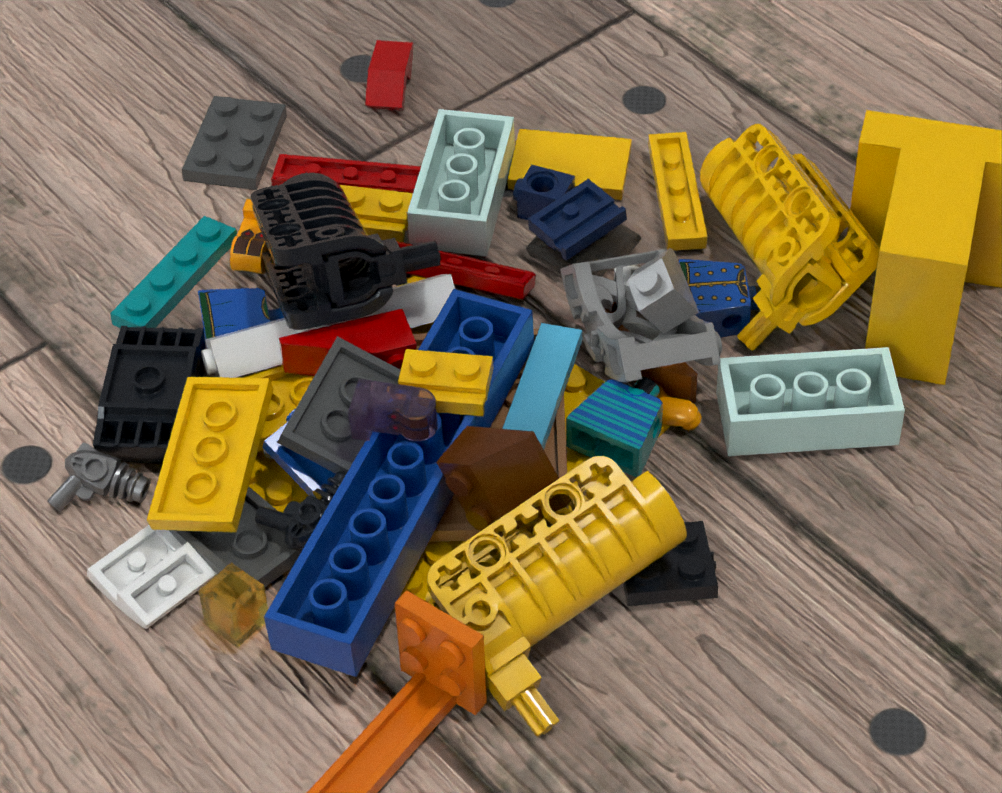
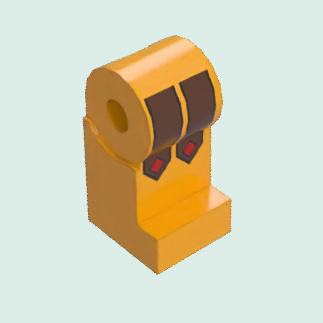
M246 199L243 207L244 218L238 234L234 237L231 245L230 266L235 271H248L264 275L266 272L262 253L268 251V247L254 216L251 199Z

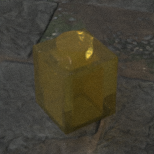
M232 562L198 591L205 625L237 648L265 623L264 616L268 606L264 585Z

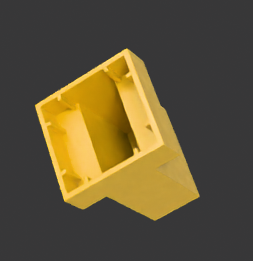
M866 110L859 139L850 210L880 247L865 349L889 347L896 377L945 385L964 282L1002 288V130ZM858 248L854 253L862 260L864 257L863 251Z

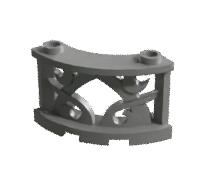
M666 249L576 263L560 269L574 320L581 318L586 328L587 334H583L582 340L589 354L595 362L603 361L607 365L605 366V374L619 382L642 379L641 370L688 361H696L706 366L720 364V355L722 353L721 338L718 332L714 330L712 322L703 321L696 315L665 334L660 332L654 340L636 333L618 330L624 321L626 306L638 311L630 287L624 285L623 267L646 264L665 252ZM616 268L615 281L592 275V272ZM613 302H616V304H617V310H616V312H614V313H606L605 310H604V308L610 310V312H611V311H612Z

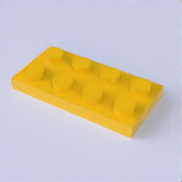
M187 377L147 516V522L152 530L237 532L274 389L270 378Z

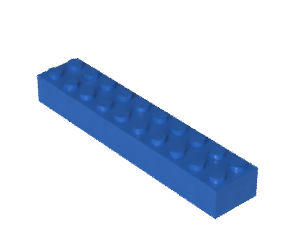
M452 290L418 350L493 356L494 369L487 401H485L484 417L396 409L394 395L398 390L397 385L264 616L271 650L357 677L393 610L395 602L401 595L454 496V493L448 488L446 478L436 462L466 426L491 427L533 347L532 310L460 290ZM397 412L411 420L427 417L428 427L422 429L405 428L413 431L428 428L429 438L412 440L405 437L402 433L394 432L388 426L393 423H401L392 421L387 415Z

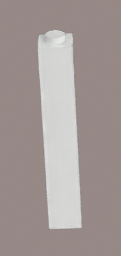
M441 274L394 287L393 295L389 301L378 311L368 316L403 309L410 328L432 323L436 320L452 290L455 289L451 274ZM282 318L205 340L208 349L201 351L204 366L208 375L215 374V377L236 378L282 365L280 337L351 320L310 329L294 330L290 329L285 319Z

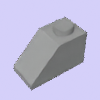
M671 248L636 269L627 280L638 311L663 334L699 313L675 251Z

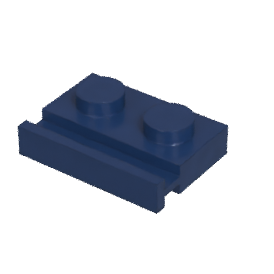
M587 179L529 217L528 226L529 230L554 251H560L562 258L567 261L625 222L627 214L626 208L623 206L619 208L611 196L590 179Z

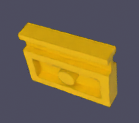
M340 185L368 235L378 233L381 240L395 238L396 241L404 242V234L408 230L407 212L413 193Z
M406 349L398 379V390L394 395L395 408L484 417L485 401H487L494 369L493 356Z

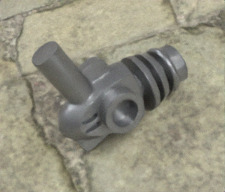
M83 442L76 452L71 453L65 459V469L70 476L47 502L59 512L76 495L84 501H90L94 493L103 496L109 493V497L125 499L127 497L129 502L134 500L142 503L149 491L151 479L143 476L142 472L136 474V470L132 467L129 468L127 463L123 462L121 464L120 459L100 453L89 444Z

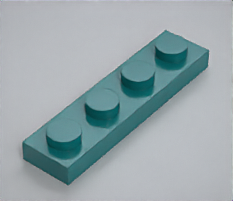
M203 216L110 313L112 324L119 328L121 326L156 328L231 248L233 239L237 236L236 228Z

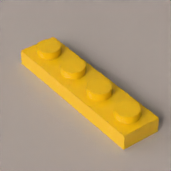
M687 133L648 134V149L667 250L669 248L674 251L706 249L707 232Z

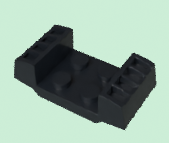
M121 326L116 344L112 346L98 404V419L93 440L95 450L120 459L121 463L163 464L187 377H203L205 366L201 353L202 350L206 349L204 328L183 329V327H179L178 329L165 327L146 328V326H142L141 328Z

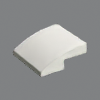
M150 525L87 569V577L129 618L145 629L216 578L217 575L188 542L182 545L169 530H152Z

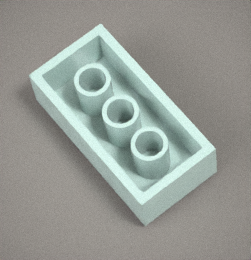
M444 109L438 110L407 212L409 244L416 245L436 240L439 251L479 256L488 255L515 149L514 117Z
M889 347L720 358L716 394L728 456L899 445L905 409Z

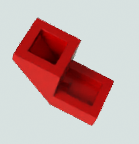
M376 41L368 68L365 101L367 108L404 111L406 80H411L413 42Z

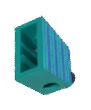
M646 377L637 380L633 387L614 379L607 380L566 418V447L591 458L594 456L608 457L623 472L636 478L640 476L662 428L663 402L657 398L660 393L658 385Z

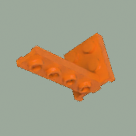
M406 590L395 602L400 668L401 671L412 678L307 793H378L456 704L476 715L487 703L484 635Z

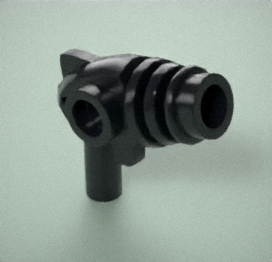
M337 472L333 478L327 479L328 484L324 483L320 486V489L316 488L312 491L316 498L307 496L301 503L291 501L283 512L260 506L255 515V522L286 532L285 543L289 549L302 550L345 475Z

